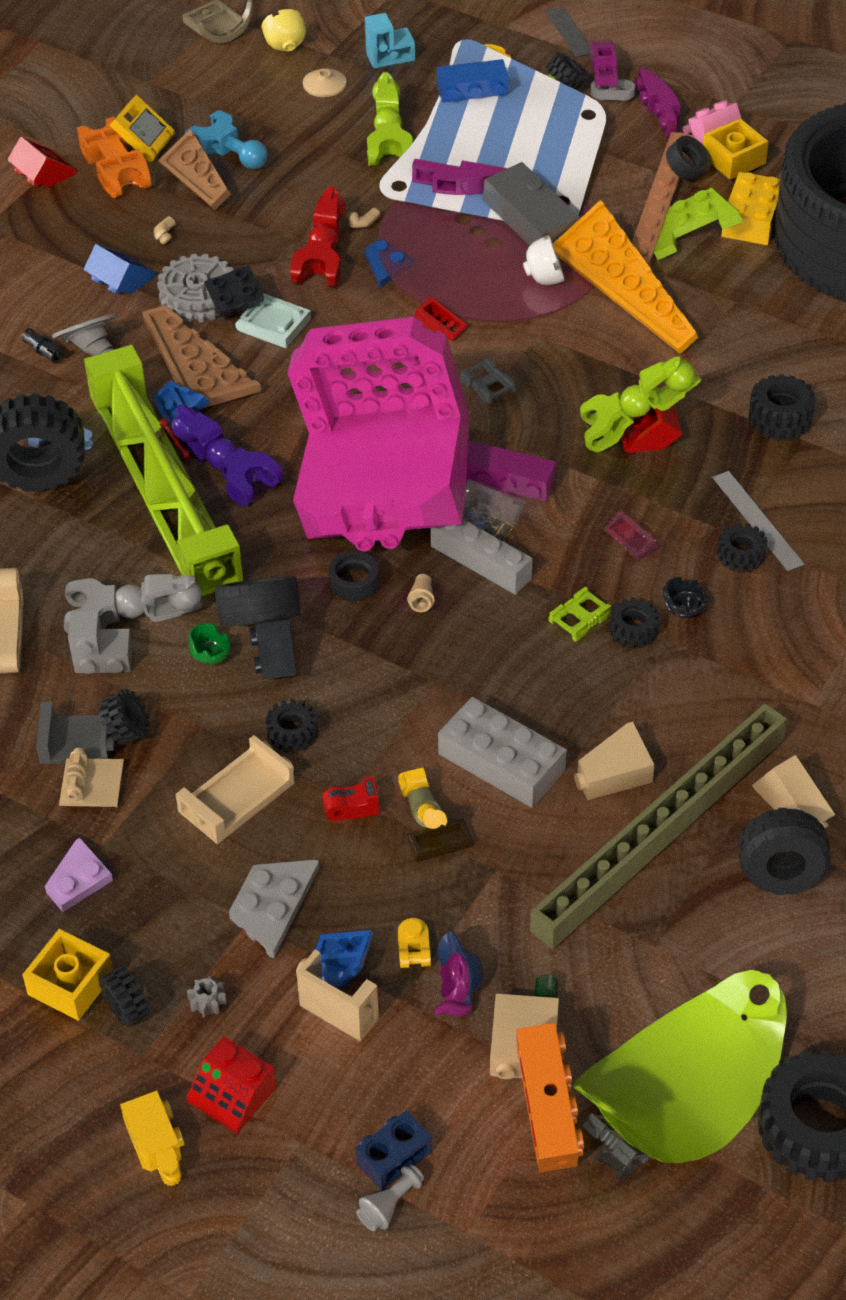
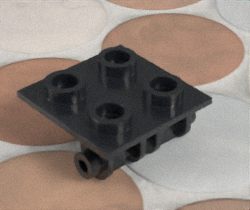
M249 265L204 281L216 308L215 311L218 318L223 317L225 319L235 314L234 309L239 314V307L241 306L244 311H247L246 304L248 309L260 306V303L264 302L262 291Z

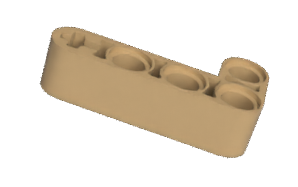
M1 568L0 674L20 672L23 591L18 568Z

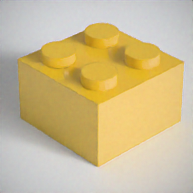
M741 118L711 130L703 136V145L710 155L711 164L729 180L737 177L739 172L746 173L766 164L769 141Z
M58 929L22 975L29 996L79 1021L102 991L99 986V979L113 971V966L109 953Z

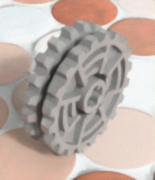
M191 254L189 258L182 256L179 261L172 260L169 267L164 266L162 269L163 273L159 274V282H157L161 306L166 305L180 318L187 319V322L198 320L200 323L208 318L211 321L215 320V316H217L216 308L204 281L234 271L232 267H228V262H220L217 256L209 258L208 254H203L201 257L197 256V254Z

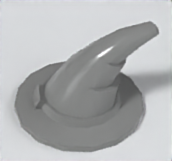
M116 314L105 315L69 327L53 334L52 339L63 338L67 343L72 342L83 352L92 356L112 351L114 349L107 340L108 335L104 326L106 322L115 319Z

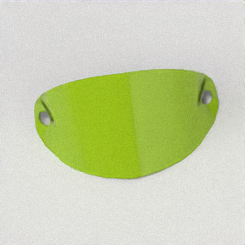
M755 970L733 974L640 1031L617 1050L590 1067L575 1081L572 1087L597 1105L608 1123L629 1144L641 1150L649 1157L667 1163H684L702 1159L725 1147L750 1121L760 1106L765 1081L767 1078H770L771 1071L779 1065L787 1017L785 996L779 984L770 974ZM755 985H764L769 990V998L763 1005H756L750 1000L749 993ZM742 1014L747 1016L746 1021L742 1020Z

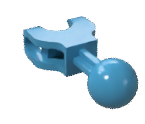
M218 110L210 115L211 126L199 127L194 125L185 130V134L190 129L192 130L206 154L217 153L224 156L230 151H234L239 154V159L243 166L253 170L261 168L267 161L268 151L265 145L258 140H248L245 143L238 140L237 128L233 126L231 115Z

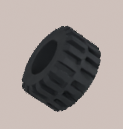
M779 374L778 376H768V379L762 378L759 380V383L753 386L751 391L748 414L751 427L755 428L758 434L763 433L764 437H772L778 441L779 439H784L785 441L791 438L796 439L800 437V434L804 435L812 425L815 406V393L811 391L812 387L809 384H804V380L795 379V376L791 375L788 377L784 376V374Z

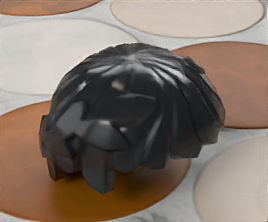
M680 576L673 577L667 581L663 588L664 604L669 612L676 617L693 618L700 614L708 603L706 591L698 586L697 580H693L690 583L688 580L683 581Z

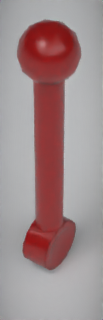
M162 418L159 422L160 426L166 429L180 450L183 459L190 458L188 451L184 449L170 428L169 420Z

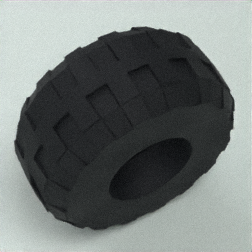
M786 807L765 811L748 822L740 834L738 849L742 872L751 884L767 893L793 895L803 890L806 891L826 875V871L830 866L831 850L826 829L816 817L795 808L787 809ZM784 850L789 851L785 853H779L780 851Z

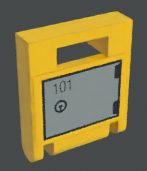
M137 94L109 125L135 150L139 149L143 157L149 162L156 158L175 135V130ZM127 112L134 118L131 122L123 117Z

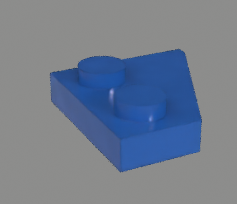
M382 238L364 248V255L367 262L370 263V269L375 275L379 287L414 267V260Z
M169 381L152 397L162 417L169 420L171 429L173 418L177 414V406L182 404L198 413L210 402L204 395L195 393L189 388L182 387L173 381Z

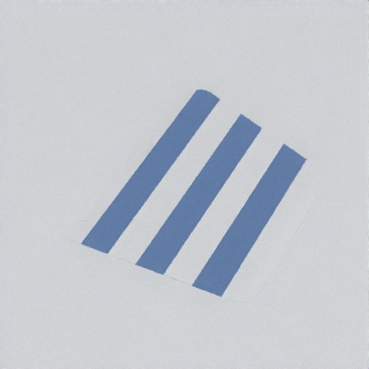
M461 40L455 44L452 50L450 65L503 59L509 76L508 95L441 102L439 95L425 127L410 148L382 177L380 190L386 197L394 200L503 220L483 201V194L450 195L433 193L432 185L412 182L414 159L460 167L461 161L464 160L509 168L523 162L557 196L568 197L570 199L568 206L579 216L606 124L605 111L596 100L477 41ZM584 110H592L596 113V117L592 120H586L582 118L581 113ZM395 181H403L406 183L407 188L404 191L398 192L394 191L391 185Z

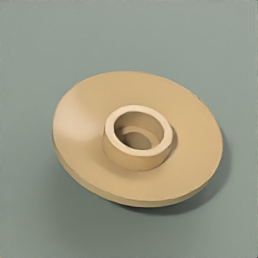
M334 69L314 70L303 79L305 91L317 97L337 95L347 85L346 77Z

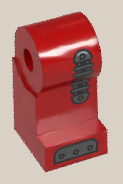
M373 776L363 778L362 784L344 788L332 787L322 794L325 814L330 821L351 820L380 814L378 793Z

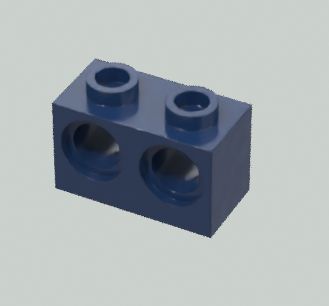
M405 1110L399 1116L389 1118L383 1125V1128L374 1135H367L359 1142L356 1147L357 1165L383 1191L402 1176V1167L415 1166L432 1153V1136ZM407 1136L411 1139L407 1141H401L398 1138ZM378 1155L386 1157L383 1160L373 1159V1157Z

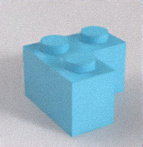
M386 13L365 17L366 54L373 68L415 60V41L407 27L393 30V26Z

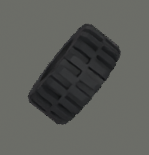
M32 393L31 396L21 394L17 395L16 399L12 400L9 398L2 402V406L0 405V481L2 483L7 482L9 487L14 489L19 487L22 488V491L30 492V490H37V492H44L47 488L51 490L58 488L61 483L65 485L72 477L78 474L80 467L84 463L85 437L83 422L72 407L68 408L67 403L62 400L56 401L53 396H39V393ZM27 438H40L50 441L52 444L41 448H29L16 442Z
M822 1050L819 1051V1054H812V1051L801 1052L800 1058H796L795 1055L790 1056L784 1060L783 1066L781 1064L777 1065L771 1071L770 1078L766 1079L763 1086L758 1112L759 1134L763 1136L762 1143L767 1151L773 1150L772 1158L779 1165L785 1163L787 1171L794 1175L800 1172L805 1174V1179L815 1181V1177H821L823 1182H834L836 1176H840L844 1180L846 1179V1128L836 1132L814 1130L802 1123L792 1108L803 1101L819 1099L837 1105L846 1113V1056L840 1053L838 1056L830 1055V1051Z

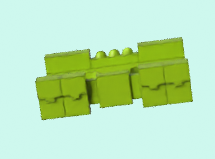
M584 587L574 594V599H570L564 606L561 604L551 611L549 622L559 624L572 634V639L577 642L588 633L590 627L596 625L597 622L601 624L610 617L611 605H606L591 594L587 587ZM590 599L600 607L593 612H588L580 604ZM567 614H573L581 621L571 627L564 623L561 618Z

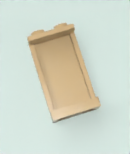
M255 735L249 738L250 748L193 793L189 792L185 787L176 793L178 812L216 844L223 841L294 784V767L291 761L285 756L281 757L268 742L261 741Z

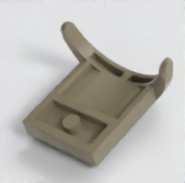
M214 0L183 14V23L208 41L215 44H224L236 39L246 30L252 16L253 1H247L246 9L241 16L221 1Z

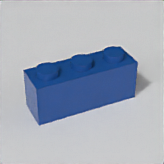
M503 59L437 67L436 84L441 102L508 95L509 76Z

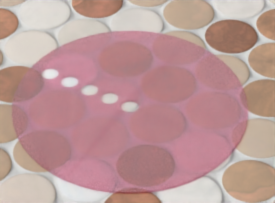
M559 196L567 205H569L570 199L568 197ZM397 200L385 214L378 231L377 241L382 240L388 243V248L385 251H378L383 267L391 279L404 292L417 301L424 303L432 296L458 317L498 322L531 319L556 312L571 305L594 287L592 283L559 257L558 259L564 274V282L547 286L537 283L532 275L527 276L523 263L527 261L526 252L529 245L503 220L456 211L444 212L440 208ZM582 202L579 212L580 218L591 209L584 202ZM458 215H468L472 220L468 224H459L454 218ZM479 226L483 227L487 232L483 236H474L469 230L472 227ZM488 239H498L502 245L499 248L492 249L488 248L484 242ZM396 251L402 252L404 260L399 263L392 262L390 254Z

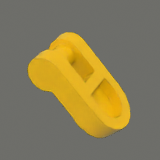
M418 918L404 920L398 927L400 968H409V964H421V967L431 966L427 925ZM410 950H420V952H408V951H410Z

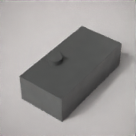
M523 162L485 179L483 201L529 246L534 241L548 235L552 243H554L580 219Z

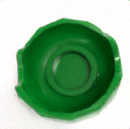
M199 624L192 627L189 632V652L200 663L207 665L218 664L225 660L231 651L227 633H224V635L220 634L215 624Z

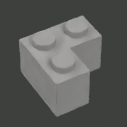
M99 611L70 612L68 640L75 673H119L131 671L132 641L130 629H102Z

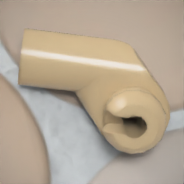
M372 208L361 217H358L357 212H351L347 214L346 220L348 221V226L353 229L366 228L380 217V212L378 209Z
M168 216L154 228L155 239H159L163 245L172 238L168 233L176 225L172 217Z

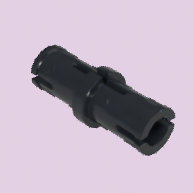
M27 328L24 331L30 337L22 333V341L33 347L34 351L40 356L44 355L52 363L56 364L61 361L55 356L56 354L62 358L64 357V351L52 344L48 337L41 336L32 328Z

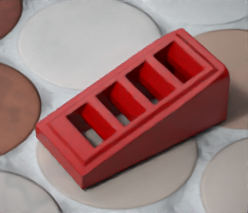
M432 296L421 304L414 314L415 318L423 322L422 326L434 332L438 330L444 333L450 341H454L468 328V324ZM452 326L457 327L453 332L449 330Z

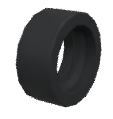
M681 136L667 149L666 158L670 168L677 176L686 181H696L710 169L711 158L707 149L701 142L691 136ZM683 152L691 158L694 165L686 159Z
M354 550L340 553L332 559L328 567L329 587L333 594L340 599L347 601L367 599L376 593L380 585L379 564L367 552ZM353 569L362 570L370 574L365 580L359 582H347L338 577L343 572Z

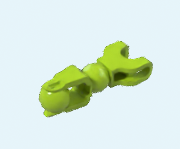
M389 72L381 74L372 90V95L376 102V117L374 121L376 131L367 137L368 166H379L380 159L385 155H396L400 158L413 144L410 133L401 128L403 122L399 114L400 88Z
M680 356L674 357L667 362H659L642 370L639 374V385L627 387L622 392V395L618 392L611 396L600 394L583 403L580 407L581 418L587 424L592 425L584 435L586 447L594 452H600L611 447L620 440L625 429L634 423L633 417L644 416L651 410V407L661 411L667 410L685 397L686 392L701 382V378L695 376L696 371L692 364L680 359ZM661 382H665L666 386L662 388L656 387ZM603 436L602 439H600V440H598V441H593V440H595V439H597V438Z

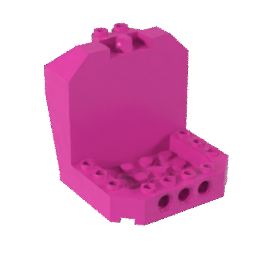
M415 317L310 329L300 347L297 346L292 353L288 376L309 432L293 501L307 539L344 536L360 551L370 550L374 546L375 541L380 540L383 547L393 549L400 544L405 530L462 524L466 496L470 415L447 336L438 330L434 333L422 326L423 322ZM401 362L406 367L399 368L394 363ZM376 365L381 370L374 371L371 370L368 366ZM350 368L351 370L355 371V373L349 374L346 373L343 369ZM401 383H408L409 385H411V386H413V387H412V388H404V387H402L400 384H401ZM383 386L387 390L379 391L375 387ZM356 388L362 393L355 394L350 389Z

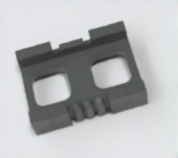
M488 357L484 358L483 362L467 370H461L460 381L468 388L473 387L479 394V398L487 405L492 404V399L507 391L511 393L516 391L515 381L507 374L504 375L499 368H496V364ZM484 368L489 374L482 378H476L472 372ZM494 382H500L504 388L497 392H492L487 386Z
M591 1113L582 1125L596 1139L600 1138L602 1142L605 1141V1145H609L610 1149H614L612 1154L626 1166L633 1159H638L644 1164L650 1158L647 1154L629 1144L608 1123L603 1115L597 1116L595 1113Z

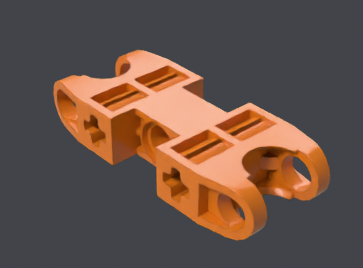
M115 117L106 118V126L101 129H90L84 125L77 127L82 154L89 164L96 162L98 179L105 191L113 198L122 196L121 189L129 184H135L144 189L151 187L150 173L145 158L139 149L131 151V145L109 126L115 119Z

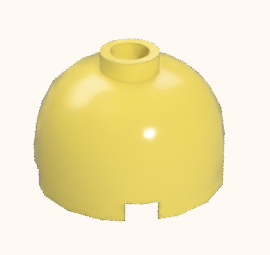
M283 9L278 11L279 15L274 17L272 14L263 21L261 27L266 42L272 48L289 52L293 51L303 42L306 27L299 11Z

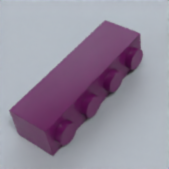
M468 440L466 482L544 501L547 500L556 480V461Z

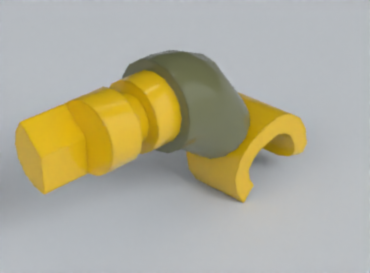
M424 767L402 772L398 776V782L403 796L409 799L414 820L419 825L431 829L437 828L441 824L446 826L447 817L441 811L440 806L430 791Z

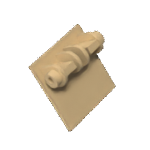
M75 748L70 753V758H66L59 806L118 807L124 759H88L84 749Z

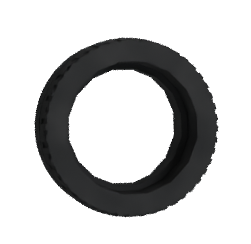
M268 577L216 586L215 597L221 626L264 623L299 616L301 605L296 577Z

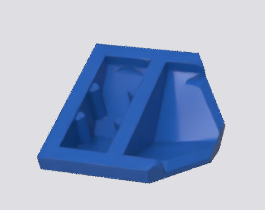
M371 930L321 934L315 950L319 951L321 955L323 981L339 990L345 988L363 968L374 933Z

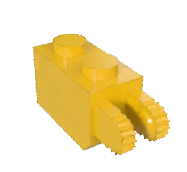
M154 1091L120 1104L124 1123L142 1168L148 1171L158 1169L162 1181L167 1186L170 1185L172 1187L179 1184L178 1182L182 1178L179 1169V1161L182 1160L180 1147L185 1144L179 1127L172 1128L170 1120L174 1119L168 1101L162 1102L158 1091Z

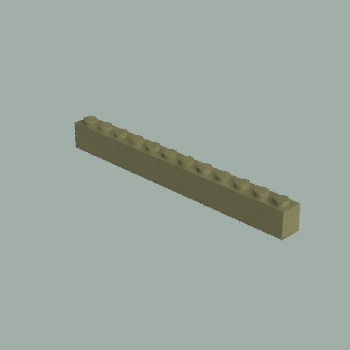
M764 703L531 910L530 932L551 949H554L784 741L787 718Z

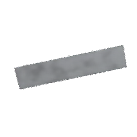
M563 7L545 10L576 57L590 54L588 43Z

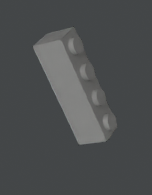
M462 519L461 525L431 527V547L516 595L532 579V558L466 520Z

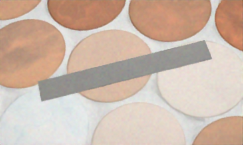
M729 471L712 477L748 523L751 524L752 528L757 526L759 527V532L763 531L765 533L768 548L787 571L805 565Z

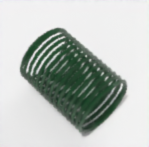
M551 975L537 977L535 980L534 996L557 998V978Z

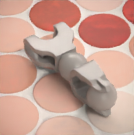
M173 574L147 575L144 578V582H141V587L127 584L116 590L115 585L106 586L92 578L71 581L65 587V598L73 607L81 608L67 612L64 618V630L68 633L70 612L99 611L102 629H105L110 623L120 622V615L124 618L134 619L145 612L146 617H149L154 622L180 617L183 613L202 608V603L200 602L202 598L201 587L193 576H175Z

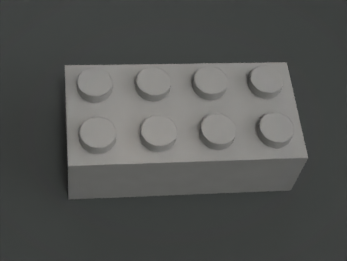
M471 697L438 732L439 755L531 808L537 804L566 770L567 749L474 697Z

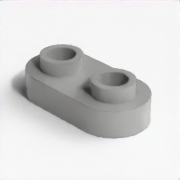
M618 79L617 86L602 87L595 86V81H593L590 94L593 98L600 101H628L635 95V84L629 80Z

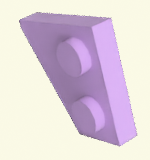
M78 838L45 885V889L49 897L64 912L112 882L113 879L110 871L86 844Z

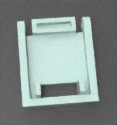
M263 294L264 302H261L260 306L247 309L241 316V319L236 322V328L240 332L287 348L311 320V310Z

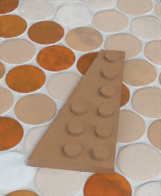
M166 305L143 311V319L175 383L207 397L210 402L203 408L261 392V384L248 378L247 372L242 368H236L231 363L229 357L208 340L204 341L200 338L199 333L194 328H188L184 324L183 319Z

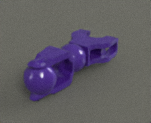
M180 404L176 407L177 414L174 416L171 424L173 433L185 443L187 449L199 462L208 460L213 468L222 470V477L227 480V494L237 504L245 507L253 502V488L250 483L263 482L270 487H274L283 481L281 467L269 455L261 452H247L241 447L237 449L234 442L223 438L221 427L217 422L185 405Z

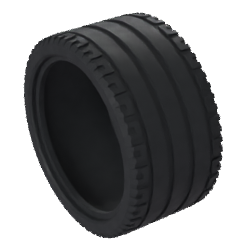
M844 103L843 105H835L834 108H826L825 111H819L817 115L810 116L809 119L803 121V124L797 127V130H794L787 142L782 161L775 218V243L782 261L787 264V268L792 270L795 276H799L801 281H805L809 287L813 286L816 291H822L827 296L831 295L835 299L840 298L846 302V205L831 197L832 195L846 192V103Z

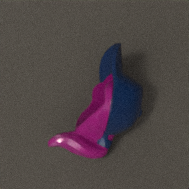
M450 931L442 937L438 946V956L442 966L440 969V976L442 978L441 995L445 1001L437 1005L434 1014L436 1016L446 1014L462 1017L470 1014L473 1009V994L482 984L483 968L480 957L476 953L464 949L455 931Z

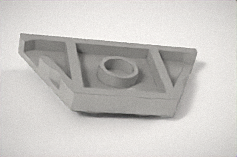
M306 860L253 865L229 910L230 919L238 927L243 928L254 942L257 940L266 949V954L269 957L275 958L320 868L319 861Z

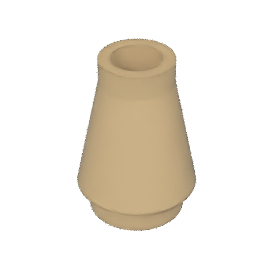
M420 574L416 577L415 583L407 597L410 607L416 612L428 611L435 601L431 578L426 574Z

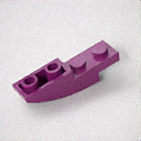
M590 40L589 49L595 86H617V55L614 42L612 40Z
M639 68L638 77L635 78L636 91H640L641 104L645 105L648 113L654 112L655 117H659L660 130H664L666 138L669 139L671 132L676 133L681 105L674 92L663 80L647 69Z
M414 159L412 164V182L432 185L433 193L450 195L483 194L485 179L507 168L464 160L461 161L459 167Z

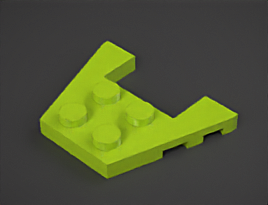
M713 188L701 190L686 200L677 201L668 208L654 248L657 260L677 252V237L719 219V223L724 231L743 222L740 213Z

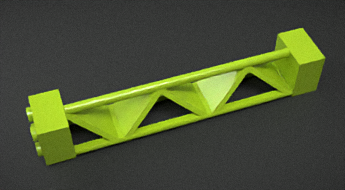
M133 345L85 358L84 362L90 397L99 415L102 416L181 576L195 577V581L201 587L202 596L215 592L216 586L243 581L239 544L228 524L218 528L215 527L164 428L160 426V421L147 398L142 362ZM144 443V478L127 445ZM178 508L177 543L160 510Z

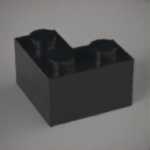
M289 619L256 623L254 627L249 628L252 646H257L259 657H254L256 674L261 673L263 680L297 675Z

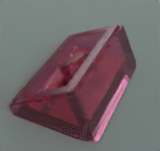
M622 510L603 528L607 534L639 561L661 547L656 539Z

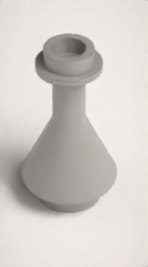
M414 1165L402 1167L401 1173L403 1177L390 1189L359 1199L360 1208L356 1213L360 1221L369 1230L375 1231L377 1228L387 1229L398 1199L412 1186L417 1189L422 1186L421 1182L424 1180V1177Z

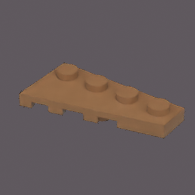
M191 129L158 160L166 170L214 210L231 195Z

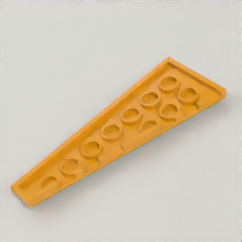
M601 200L553 243V249L561 260L679 354L698 338L696 331L677 308L671 296L667 294L661 282L657 280L651 268L636 247L630 242L626 233L620 228L613 215L610 214Z

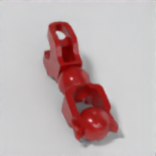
M330 185L317 201L313 214V229L309 234L307 245L297 250L292 256L290 266L292 284H303L307 276L318 273L327 278V287H338L341 278L340 257L334 250L338 245L340 218L346 212V202L333 185Z

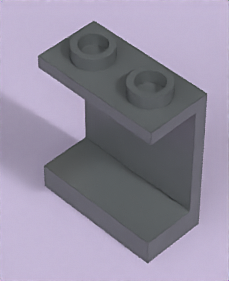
M53 701L41 702L36 742L40 764H66V758H70V753L75 748L84 749L88 759H109L110 751L115 750V741L111 739V733H106V725L103 726L101 723L104 718L100 717V715L56 716Z

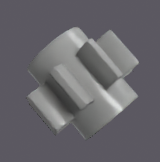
M211 976L201 980H194V990H187L191 1011L198 1010L203 1017L214 1013L219 1014L220 1004L227 1003L226 994L223 993V983L219 982L216 984L211 979Z

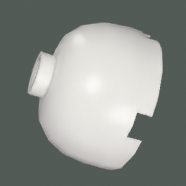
M549 235L534 241L528 247L526 252L527 261L523 263L527 276L532 275L537 283L547 286L565 281L558 256L553 249L554 245Z

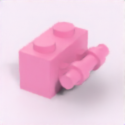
M727 100L715 103L714 108L711 110L705 108L697 111L696 116L688 119L689 124L683 126V132L685 134L692 133L694 138L703 144L705 133L741 118L737 103H727Z

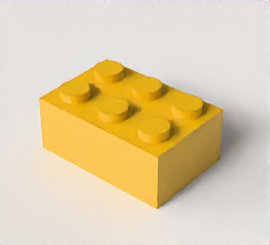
M739 172L728 203L740 213L743 222L724 231L722 229L721 237L768 245L775 225L780 179Z

